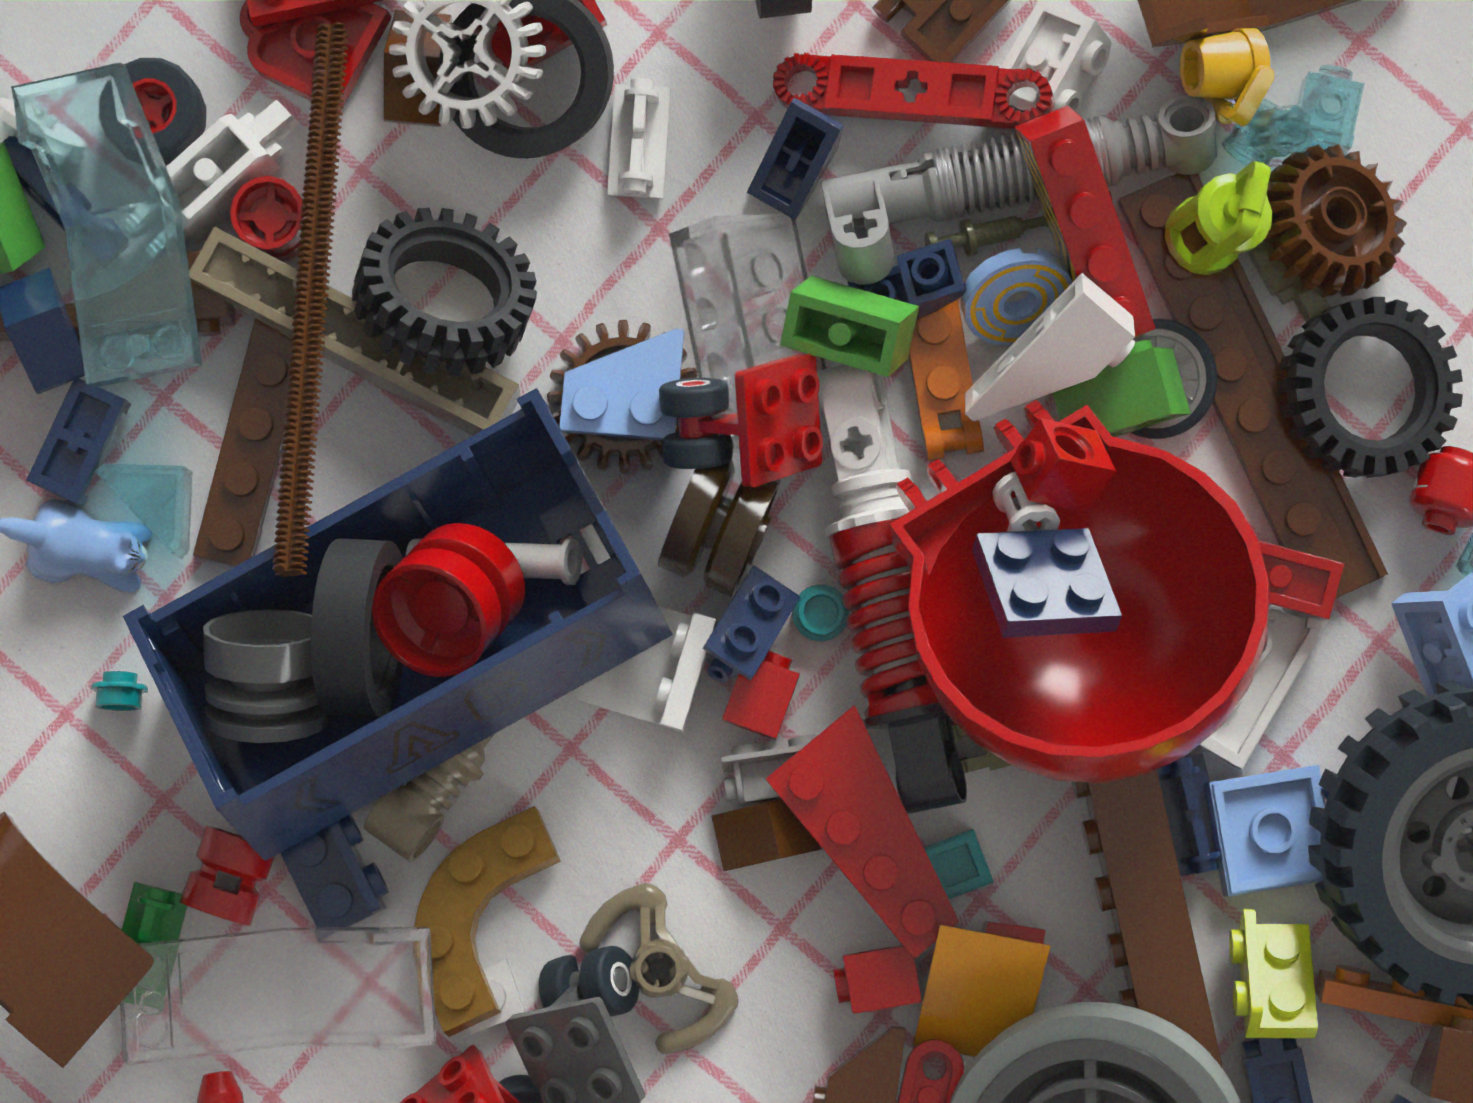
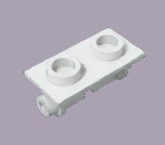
M645 78L631 79V85L615 84L607 196L664 199L671 87L653 86V80Z

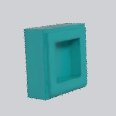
M974 829L924 847L948 899L994 882Z

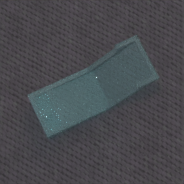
M119 62L11 86L18 141L32 150L65 227L86 384L92 387H100L202 366L179 198L125 65Z

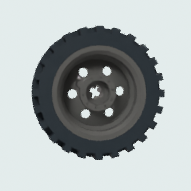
M1452 680L1436 683L1437 695L1426 697L1415 689L1399 695L1398 697L1403 708L1392 715L1377 708L1365 718L1372 729L1359 742L1347 735L1337 748L1347 755L1338 773L1336 774L1325 769L1318 783L1329 794L1325 808L1311 806L1309 824L1321 833L1320 844L1308 846L1309 863L1322 873L1323 881L1315 884L1319 898L1334 912L1335 916L1331 918L1332 922L1356 946V949L1380 970L1391 976L1397 983L1415 994L1419 989L1423 990L1434 1001L1450 1006L1454 1005L1456 996L1462 997L1473 1006V688H1465ZM1453 777H1458L1452 798H1450L1446 791L1447 782ZM1419 821L1426 824L1428 832L1423 829L1412 835H1406V829L1412 822ZM1470 827L1472 829L1470 833L1463 835L1462 832L1466 828ZM1466 838L1467 841L1464 845L1460 846L1457 844L1458 840ZM1434 876L1431 895L1425 894L1422 888L1423 883L1429 877Z

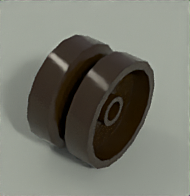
M733 460L721 466L694 470L658 560V567L685 577L693 572L705 547L711 549L712 551L703 574L705 586L730 597L734 595L747 565L753 564L772 518L769 512L781 481L778 479L757 487L743 486L741 481L734 498H728L726 496L735 473Z

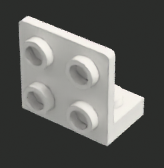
M658 606L673 635L578 687L575 696L580 702L684 733L708 652L702 648L717 622L716 619L693 613L692 616Z

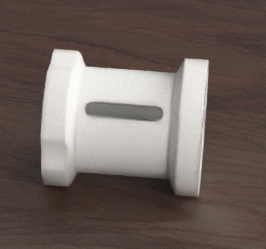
M1011 472L1004 476L995 485L993 500L997 508L1006 513L1009 520L1007 532L1058 530L1060 519L1054 508L1046 504L1029 501L1016 472ZM1014 491L1017 497L1012 498L1011 492ZM1038 521L1042 523L1040 528H1038L1036 523Z

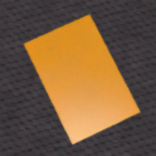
M940 925L913 1045H917L925 1040L938 1039L951 1044L959 1054L976 1057L986 1045L1005 1029L1034 1013L1051 945Z

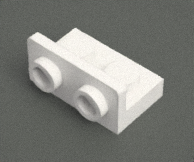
M1038 0L1000 68L1022 70L1029 68L1032 71L1040 72L1048 80L1053 92L1054 107L1052 112L1068 105L1079 114L1083 95L1094 76L1100 74L1108 62L1112 42L1095 19L1050 1ZM1022 87L1013 92L1009 99V105L1015 111L1020 110L1021 113H1024V110H1028L1029 112L1031 108H1036L1041 95L1034 88Z

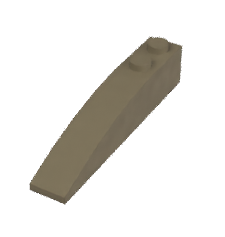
M214 227L188 272L187 278L285 336L291 338L294 334L291 330L294 328L292 326L294 319L292 318L295 314L293 309L296 307L294 302L297 300L294 296L297 293L295 292L297 287L295 282L298 280L296 278L298 271L294 267ZM326 285L329 287V290H325V293L329 294L328 297H325L328 303L324 304L327 307V310L324 311L327 317H321L326 321V324H322V327L326 328V331H322L325 338H321V341H324L325 344L321 345L324 351L320 352L325 358L472 436L512 414L518 403L517 398L520 397L518 383L487 367H484L481 373L471 374L466 362H464L460 376H447L446 362L440 361L435 374L425 372L423 367L426 358L417 355L411 366L400 362L399 359L403 348L397 346L389 354L379 348L383 333L369 338L363 330L366 319L357 320L354 312L357 301H352V297Z

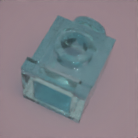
M1321 65L1318 73L1309 71L1302 81L1288 146L1307 149L1319 144L1325 150L1329 146L1339 144L1345 156L1353 145V134L1364 83L1352 81L1353 72L1339 66ZM1326 97L1338 100L1340 111L1337 113L1326 112L1322 108L1321 99Z

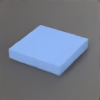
M1319 765L1204 783L1215 851L1220 852V857H1217L1223 897L1323 881L1322 873L1309 863L1308 846L1320 844L1321 833L1309 824L1311 806L1325 808L1326 804L1324 794L1321 791L1322 787L1318 785L1321 779Z

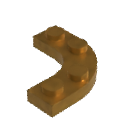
M535 806L475 834L456 847L438 866L422 894L414 924V953L425 990L443 1033L448 1037L501 1013L479 962L475 942L479 918L492 898L510 885L561 862L543 818Z

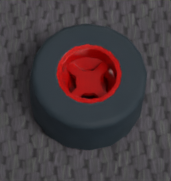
M138 58L121 65L107 79L100 95L99 117L106 135L128 158L144 165H167L203 134L206 128L207 107L200 89L179 65L162 58Z

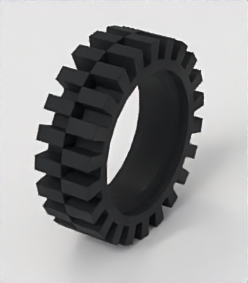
M430 207L418 208L414 220L407 211L398 213L394 223L386 219L379 224L377 233L372 231L367 239L355 275L352 301H357L354 308L357 320L366 319L363 328L369 338L383 333L378 347L387 354L397 346L402 347L403 350L399 361L408 366H411L416 355L426 358L423 371L435 374L439 361L446 362L447 376H460L464 362H466L471 374L483 372L486 362L492 368L502 364L505 354L510 357L516 351L518 343L521 342L536 301L537 290H534L537 280L535 272H527L530 261L526 254L514 256L518 244L510 236L497 243L496 239L500 229L490 222L482 232L474 229L478 217L468 213L465 215L463 224L453 222V209L441 208L438 220H433ZM417 261H435L453 265L467 271L487 287L493 298L494 309L483 318L474 321L455 322L434 317L422 312L401 295L395 282V274L407 264Z
M1373 296L1364 300L1362 298L1331 307L1322 311L1320 316L1311 318L1301 327L1305 331L1294 335L1287 345L1293 349L1291 355L1282 357L1279 367L1280 370L1287 371V378L1277 382V394H1287L1288 399L1287 405L1279 407L1282 419L1292 416L1296 426L1287 431L1293 441L1304 439L1308 445L1302 452L1310 459L1321 457L1324 460L1321 467L1331 472L1343 470V476L1352 478L1366 476V478H1372L1409 470L1410 466L1419 465L1430 458L1427 454L1428 452L1439 450L1447 441L1441 436L1442 433L1453 430L1458 418L1451 416L1450 411L1453 408L1462 406L1463 394L1453 393V384L1463 382L1461 369L1450 371L1448 360L1458 356L1453 345L1441 347L1438 340L1446 335L1439 325L1428 328L1424 323L1429 315L1420 309L1408 312L1406 310L1407 302L1398 299L1385 302V297ZM1356 336L1376 337L1391 344L1409 364L1414 378L1415 398L1407 421L1395 434L1380 441L1363 439L1351 434L1338 423L1330 411L1325 397L1324 379L1329 361L1334 352L1345 341Z

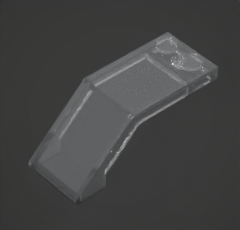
M428 927L278 928L140 943L139 945L151 954L154 964L120 1003L123 1062L128 1065L283 1046H372L382 1051L437 1044L430 928Z

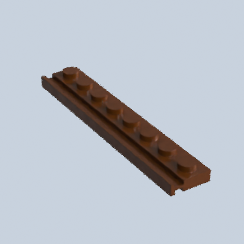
M1198 173L1170 175L1119 198L1117 203L1173 321L1182 323L1194 330L1206 342L1213 354L1217 368V389L1212 404L1279 545L1344 563L1335 599L1388 575L1340 471L1331 472L1321 467L1324 461L1321 457L1310 459L1302 452L1308 445L1305 440L1293 441L1287 431L1296 425L1292 416L1282 419L1279 409L1280 406L1288 404L1287 394H1277V382L1287 378V371L1279 369L1282 357L1285 356L1239 259L1237 258L1221 272L1203 275L1192 273L1180 266L1169 252L1165 240L1166 222L1173 209L1187 198L1198 195L1200 189L1204 186ZM1195 221L1181 231L1184 245L1192 254L1208 244L1199 233Z

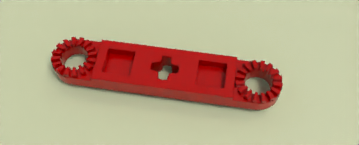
M804 52V54L794 53V56L784 58V62L776 66L777 70L773 74V88L779 101L786 109H788L791 101L796 98L819 112L830 116L1015 129V126L1052 112L1054 107V96L1048 80L1040 72L1032 71L1029 68L1027 70L1006 69L993 65L835 54L821 56L809 55ZM801 71L814 73L817 77L816 87L812 88V92H807L808 95L801 94L798 97L797 94L792 95L790 91L788 92V82L793 75ZM912 79H918L922 89L927 91L926 93H918L915 96L914 102L908 103L904 94L899 91V88H908ZM1022 87H1031L1036 89L1041 95L1036 108H1031L1029 112L1024 110V113L1011 108L1009 99L1013 92Z

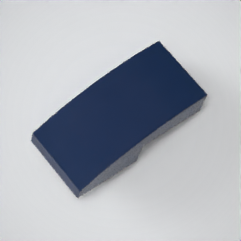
M951 239L896 256L898 265L894 266L890 274L881 281L864 285L847 282L850 287L919 306L916 320L947 306L962 297L966 292Z

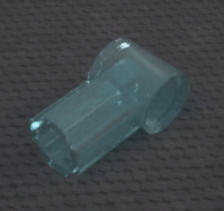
M1264 98L1250 123L1244 127L1234 123L1221 145L1227 153L1246 166L1253 161L1262 162L1268 166L1273 157H1285L1288 154L1304 153L1314 139L1310 128L1311 116L1297 105L1277 106Z

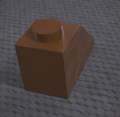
M1452 1015L1450 1025L1433 1022L1412 1073L1411 1086L1432 1098L1456 1103H1473V1019Z
M891 1026L830 1072L827 1076L826 1087L815 1086L812 1103H896L906 1029L904 1027Z

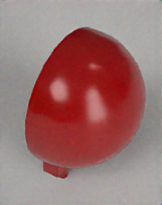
M1037 400L1023 408L1026 419L1032 428L1040 418L1055 421ZM1085 405L1059 422L1097 431L1116 472L1086 513L1051 505L1048 506L1054 508L1060 519L1058 530L1089 528L1122 614L1116 632L1002 637L972 548L976 534L1007 532L1009 527L1006 513L1000 511L995 505L993 490L995 485L1004 476L1015 472L1010 459L1015 454L1019 444L1024 441V438L1006 418L993 426L996 437L1007 451L1006 454L960 482H957L939 458L928 464L926 467L928 477L940 494L927 501L911 479L907 477L900 481L895 487L909 512L889 525L893 546L912 570L909 619L917 659L944 711L976 744L1017 769L1057 781L1105 783L1146 775L1185 757L1225 723L1248 691L1262 655L1268 632L1270 589L1258 538L1237 503L1205 472L1165 450L1112 437L1089 406ZM1012 491V492H1011L1012 498L1017 497L1016 494H1015V492ZM1038 521L1036 523L1038 528H1040L1042 523Z

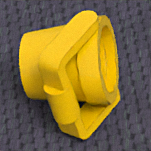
M1256 28L1234 29L1230 33L1188 40L1181 51L1180 77L1185 92L1189 96L1203 97L1209 101L1215 110V120L1228 125L1234 122L1243 127L1249 124L1275 78L1274 70L1270 68L1268 45L1263 34ZM1227 99H1233L1236 103L1233 104Z

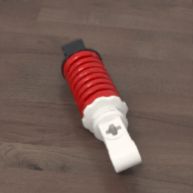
M848 365L820 370L817 372L820 382L818 396L826 417L831 450L839 481L831 485L833 498L840 500L839 507L842 510V519L827 526L825 532L826 537L830 538L834 563L842 570L837 577L838 583L843 589L848 590L842 597L843 606L847 610L853 611L846 619L847 627L852 632L857 633L851 639V648L856 653L863 654L855 661V668L861 675L870 676L860 685V693L865 698H868L869 706L864 712L866 719H863V723L866 729L889 730L896 765L898 794L907 814L962 804L967 800V784L964 769L957 752L951 718L938 702L917 659L909 619L912 570L893 546L889 525L909 512L902 502L895 485L907 477L911 479L909 470L900 469L887 407L888 397L885 379L882 375ZM863 435L872 438V446L864 448V455L855 452V444L863 441Z

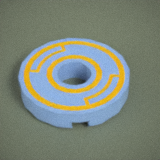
M1022 248L1003 251L981 263L967 278L964 284L966 292L963 298L961 297L960 307L972 333L986 343L1011 346L1073 283L1062 259L1048 250L1036 248L1037 253H1023ZM1029 291L1024 298L1018 301H1006L1013 293Z

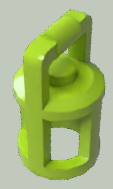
M1253 161L1237 174L1228 173L1216 176L1200 189L1198 195L1187 198L1172 210L1165 226V240L1170 254L1180 266L1192 273L1203 275L1221 272L1233 263L1240 253L1251 251L1266 238L1272 225V209L1266 195L1271 174L1269 166L1262 162ZM1195 221L1199 233L1208 244L1192 254L1184 245L1181 231Z

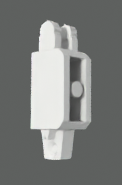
M277 100L255 118L250 113H247L239 120L232 114L219 118L151 181L147 191L152 197L127 220V223L124 224V232L131 240H139L149 233L151 229L155 228L165 217L171 216L175 222L159 238L154 240L147 249L146 257L153 264L166 253L178 252L191 239L199 244L211 233L214 227H217L230 215L233 197L242 185L254 178L273 176L281 169L275 162L284 152L279 144L299 125L297 120Z

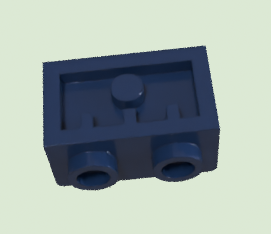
M351 814L280 853L322 939H327L386 909L381 897L389 893L388 887L375 862L365 865L356 847L357 844L364 840Z

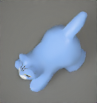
M58 499L44 502L38 508V514L33 521L16 517L0 519V532L10 539L27 544L28 559L26 565L35 578L49 583L67 581L69 577L81 574L94 578L122 592L134 593L140 588L141 580L135 572L142 569L146 563L147 550L142 544L148 542L152 535L149 526L146 524L129 521L110 522L94 520L71 501Z

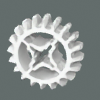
M411 0L405 1L402 8L414 21L412 24L406 21H395L392 29L398 34L407 36V43H396L389 46L390 54H406L407 64L393 68L394 77H403L411 74L415 81L405 87L403 95L406 98H411L423 91L427 95L419 106V112L423 115L429 114L438 103L441 104L439 123L443 125L450 124L456 110H460V123L464 129L474 126L476 110L479 111L481 119L486 126L496 123L497 114L494 104L507 116L514 114L517 108L509 94L512 92L518 98L529 99L533 92L529 86L520 81L522 76L529 79H539L543 73L539 67L527 64L528 57H539L546 54L545 46H528L527 36L536 35L543 30L539 22L523 26L520 18L529 14L533 9L530 2L521 3L512 9L508 5L512 0H423L425 3L424 7ZM461 1L472 2L486 7L481 17L475 19L467 29H461L451 22L446 23L437 14L447 6ZM500 20L508 31L512 46L509 70L502 65L503 61L495 55L491 46L492 37L498 28L497 24ZM427 31L432 34L431 38L438 43L443 52V63L437 72L438 77L434 79L429 71L424 55V41ZM479 34L475 39L477 42L473 50L482 62L475 63L474 59L465 61L463 65L456 66L460 61L458 58L461 55L462 49L456 44L457 41L454 38L460 37L461 41L470 39L472 35ZM468 71L475 72L484 78L489 77L499 84L495 90L483 97H463L449 92L455 82L460 81Z

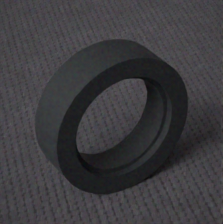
M512 0L508 4L514 9L521 3L530 2L533 9L527 15L537 16L552 22L573 43L580 62L581 77L578 92L571 106L557 120L540 127H520L509 124L498 117L496 123L486 126L481 119L479 111L476 110L474 126L464 129L460 123V110H456L453 121L473 142L488 151L502 156L526 159L553 154L577 142L600 119L608 104L613 87V55L602 26L595 16L578 0ZM471 3L458 15L453 24L461 29H467L475 19L481 17L486 7ZM479 34L472 35L470 39L461 41L460 37L454 38L457 41L456 44L462 49L461 55L458 58L460 61L456 66L463 65L465 61L474 59L475 52L473 48L477 42L475 39ZM442 49L439 56L438 70L443 63ZM470 71L460 81L455 82L449 91L463 97H480L474 83L473 72Z
M335 539L329 545L323 557L313 601L311 665L318 702L322 710L328 715L382 717L389 713L395 702L404 665L385 648L376 632L372 617L373 598L378 584L402 560L397 545L392 541Z

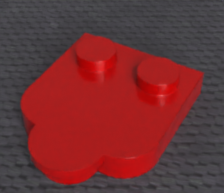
M246 0L241 8L239 19L243 32L249 38L247 55L255 70L263 78L310 101L312 99L311 93L313 92L311 88L314 85L312 84L314 79L312 74L315 72L313 71L315 66L313 61L316 59L314 57L316 53L314 48L317 46L315 41L318 39L315 37L317 34L316 28L322 23L332 25L339 22L345 24L346 26L342 29H345V33L349 34V37L345 38L349 42L344 45L348 47V50L344 51L347 57L343 58L347 60V63L343 64L346 70L342 71L346 73V76L342 77L345 83L341 84L345 89L341 90L344 93V96H341L344 102L340 103V105L344 107L392 16L387 9L374 3H368L253 27Z

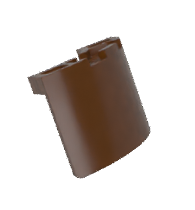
M3 812L0 814V1005L10 1014L5 1020L59 1066L64 1068L153 967L154 960L148 951L129 937L71 885L25 837L12 817Z

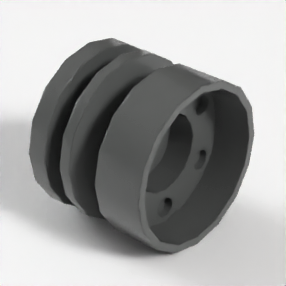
M278 609L245 610L213 618L203 626L205 671L215 676L204 685L205 699L209 703L205 707L207 730L222 738L253 743L286 742L306 738L322 731L328 724V714L320 707L313 682L311 665L312 615Z

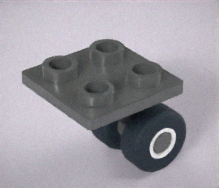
M618 946L594 949L584 957L580 970L577 959L573 955H566L548 961L543 966L539 977V996L543 1008L513 1014L506 1021V1027L533 1085L540 1092L541 1103H640L645 1098L642 1085L611 1019L612 1016L622 1015L631 1011L639 996L640 988L631 979L630 966L633 960L624 949Z

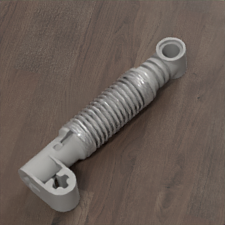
M1179 95L1171 98L1162 105L1159 112L1154 113V120H1150L1149 115L1144 114L1140 116V123H1137L1134 117L1127 118L1126 126H1123L1120 120L1112 121L1105 115L1094 116L1093 119L1089 117L1085 120L1108 188L1118 185L1123 177L1130 176L1131 168H1135L1136 173L1140 174L1145 172V165H1148L1149 169L1154 171L1159 169V162H1162L1164 168H1168L1172 172L1190 175L1205 171L1214 163L1217 157L1215 110L1211 103L1203 97ZM1014 133L1010 135L1011 142H1007L1006 137L1002 135L1000 138L1001 144H997L996 139L992 137L990 140L991 146H987L986 141L982 139L980 142L981 148H977L976 143L972 141L970 144L971 150L968 151L966 145L962 143L960 146L961 152L958 153L956 147L952 145L950 148L951 154H949L948 149L945 147L942 150L938 148L937 151L932 149V151L923 152L918 161L820 180L833 247L841 275L849 282L864 285L881 281L890 274L894 266V253L889 224L928 216L936 222L947 221L949 218L951 220L954 217L957 219L959 217L962 218L965 214V209L972 216L975 212V207L982 214L985 210V205L992 212L995 204L1002 210L1005 202L1012 208L1015 200L1020 206L1024 203L1025 198L1030 204H1032L1035 197L1039 200L1016 135ZM866 229L867 237L857 239L855 231Z

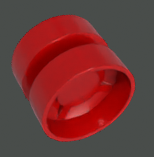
M451 523L437 527L429 532L378 584L372 604V617L376 632L390 654L406 667L418 673L434 677H448L460 674L470 668L484 654L494 640L503 633L519 614L525 597L523 572L513 552L491 532L465 523Z

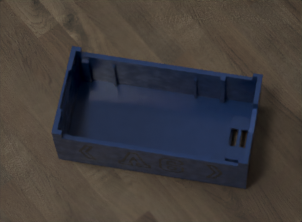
M537 388L517 398L521 407L519 411L306 527L310 532H303V534L309 536V539H303V541L308 543L309 546H302V548H305L308 553H301V555L307 557L308 560H301V562H304L307 567H300V569L307 572L306 575L299 574L298 576L286 578L276 576L277 572L273 571L272 567L276 565L273 563V560L276 558L273 556V553L277 550L272 546L152 613L144 605H141L123 615L125 623L216 810L264 861L673 635L641 572ZM451 523H465L478 526L491 532L504 543L561 544L560 541L570 535L578 541L581 553L590 570L582 573L575 585H565L561 579L524 578L525 597L519 614L470 668L453 676L434 677L418 673L404 665L395 702L386 715L382 717L328 715V724L322 731L306 738L286 742L253 743L234 741L216 736L206 729L205 707L209 703L205 699L204 685L215 676L205 671L203 626L213 618L245 610L278 609L312 615L320 566L329 545L335 539L392 541L397 545L402 559L406 557L407 546L412 539L422 540L437 527ZM590 524L593 525L610 556V559L599 565L579 530Z

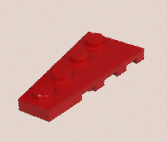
M854 705L765 780L912 958L915 959L937 941L940 925L954 927L959 920Z

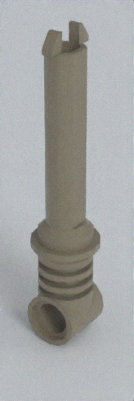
M494 734L412 779L405 786L401 785L380 797L365 821L364 830L408 862H414L424 853L442 827L444 815L439 812L440 809L443 807L449 810L453 804L448 798L453 796L457 799L461 794L457 786L460 784L466 787L470 781L480 780L484 775L479 768L485 762L484 748Z

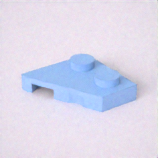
M684 329L670 330L564 372L560 430L565 433L663 441L666 435L675 433L677 417L666 416L660 411L659 388L664 383L679 380L681 377Z

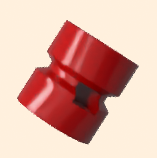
M272 176L254 178L242 185L233 197L230 209L232 226L243 242L282 262L291 260L300 253L298 248L300 247L299 241L301 239L299 235L302 232L300 231L302 226L300 221L303 219L301 217L303 212L301 208L304 205L302 204L303 199L295 187L284 179Z
M206 825L196 853L197 858L202 863L201 868L189 873L179 902L210 915L251 926L261 897L255 888L256 883L267 879L275 856L264 861L241 835ZM218 870L239 877L234 891L214 884Z

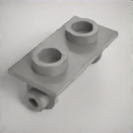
M818 734L791 738L788 740L789 747L766 750L765 743H748L731 748L732 755L721 757L723 773L735 772V777L724 778L727 801L739 800V805L779 799L777 793L765 779Z

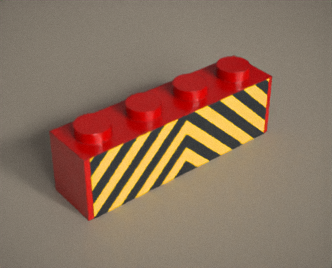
M1067 105L1015 126L1016 135L1059 258L1064 261L1072 281L1083 273L1129 312L1134 320L1135 337L1156 329L1085 120Z

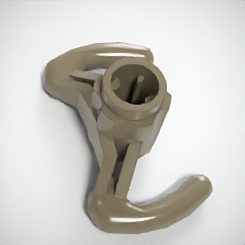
M643 883L625 889L606 901L590 918L579 944L588 953L598 949L607 931L620 917L629 911L636 910L640 912L641 947L636 951L630 966L631 979L637 984L641 992L648 997H665L678 993L708 1003L709 1009L707 1014L697 1022L680 1030L662 1033L655 1041L657 1050L662 1054L689 1050L709 1040L725 1026L738 1007V995L733 984L723 978L714 979L700 974L666 928L665 910L668 905L666 895L653 884ZM651 924H655L656 932L662 940L656 939L651 941ZM659 957L662 959L665 957L670 961L672 967L667 978L660 979L651 974L650 963L654 958ZM688 975L694 983L702 985L700 990L684 985Z

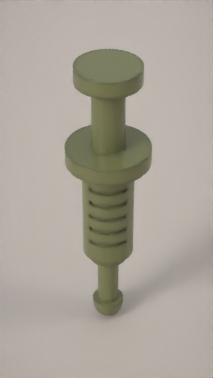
M1044 214L1041 217L1023 221L1021 218L1011 216L972 225L969 219L960 221L959 233L936 237L935 233L931 231L925 233L924 240L925 246L951 239L954 248L963 246L966 255L973 256L977 254L978 247L1020 238L1021 234H1024V230L1049 226Z

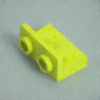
M1243 909L1239 929H1230L1229 959L1230 964H1240L1241 981H1234L1233 1011L1234 1016H1244L1245 1038H1316L1318 1020L1309 924H1256L1255 909Z

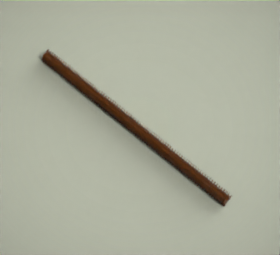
M339 22L332 25L324 23L318 25L315 36L318 39L315 41L317 46L314 48V51H316L314 54L316 59L313 61V64H315L313 71L315 72L312 74V77H314L312 84L314 85L311 88L313 91L310 101L312 105L309 109L311 110L309 114L311 118L308 122L310 126L308 127L309 133L307 134L310 138L307 140L309 145L306 147V150H308L306 153L308 158L305 161L307 164L305 167L306 173L304 174V177H306L304 184L306 185L303 187L305 192L302 195L304 197L302 200L304 205L301 208L303 211L301 217L303 219L300 221V224H302L300 231L302 232L299 235L301 239L299 241L300 247L298 248V251H300L298 258L300 259L297 261L299 265L296 269L298 271L296 275L298 280L295 282V285H297L295 292L297 293L294 296L297 300L294 302L296 306L293 309L295 314L292 318L294 319L292 323L294 328L291 330L294 333L291 336V340L294 341L290 344L293 348L290 350L292 355L289 357V360L292 362L289 364L291 369L288 371L290 376L287 379L289 381L287 385L289 390L286 392V395L289 396L286 398L288 403L285 408L288 410L285 412L287 417L284 420L287 424L283 428L287 431L283 433V436L286 438L282 441L286 445L282 447V450L285 452L281 455L284 458L281 464L284 466L280 468V471L283 473L279 478L283 480L279 482V485L282 487L278 490L281 493L278 496V500L281 501L277 504L280 508L277 510L279 515L276 521L279 522L275 526L278 530L275 532L277 537L274 539V542L277 543L274 549L277 551L273 553V556L276 557L273 563L276 565L272 567V570L277 572L276 576L284 578L307 574L303 569H300V567H307L301 560H308L301 553H308L302 546H309L308 543L303 541V539H309V536H306L303 532H310L304 525H310L311 523L304 518H311V515H308L305 511H312V509L305 504H312V501L306 497H313V494L306 490H313V487L307 483H314V480L308 477L314 476V473L308 469H315V466L309 463L315 462V459L309 455H316V452L310 448H317V446L310 441H317V438H314V435L311 434H318V432L311 427H318V424H315V421L312 420H319L315 416V414L319 413L316 407L320 406L316 402V400L320 399L316 393H320L321 390L317 389L318 387L316 386H321L322 383L316 379H322V376L316 372H323V369L316 365H323V362L317 358H324L320 352L324 351L321 345H324L325 342L321 341V338H325L322 331H326V328L322 327V324H326V321L321 317H327V314H324V311L327 310L324 304L328 303L325 297H328L329 294L325 293V290H329V287L325 283H330L326 277L330 276L327 270L331 269V267L327 266V263H331L328 256H332V253H329L328 250L332 249L329 243H332L333 240L329 237L333 236L330 230L334 229V226L330 224L334 222L331 216H334L335 213L331 211L336 207L332 203L336 202L333 196L337 194L333 192V189H337V186L333 184L338 181L334 176L338 175L335 169H338L339 166L335 165V163L339 162L336 156L340 155L336 151V149H340V146L336 144L341 142L337 136L341 135L338 129H342V126L338 125V123L342 122L339 116L343 115L339 110L343 109L340 103L344 102L341 99V96H344L341 90H344L345 87L341 84L345 83L342 77L346 76V73L342 71L346 70L343 64L347 63V60L343 58L347 57L344 51L348 50V47L344 45L349 42L345 39L349 37V34L345 33V29H342L346 25Z

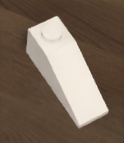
M1081 273L965 393V415L971 420L976 421L1095 378L1107 365L1112 368L1116 367L1128 356L1135 344L1133 340L1135 338L1133 316L1087 276Z

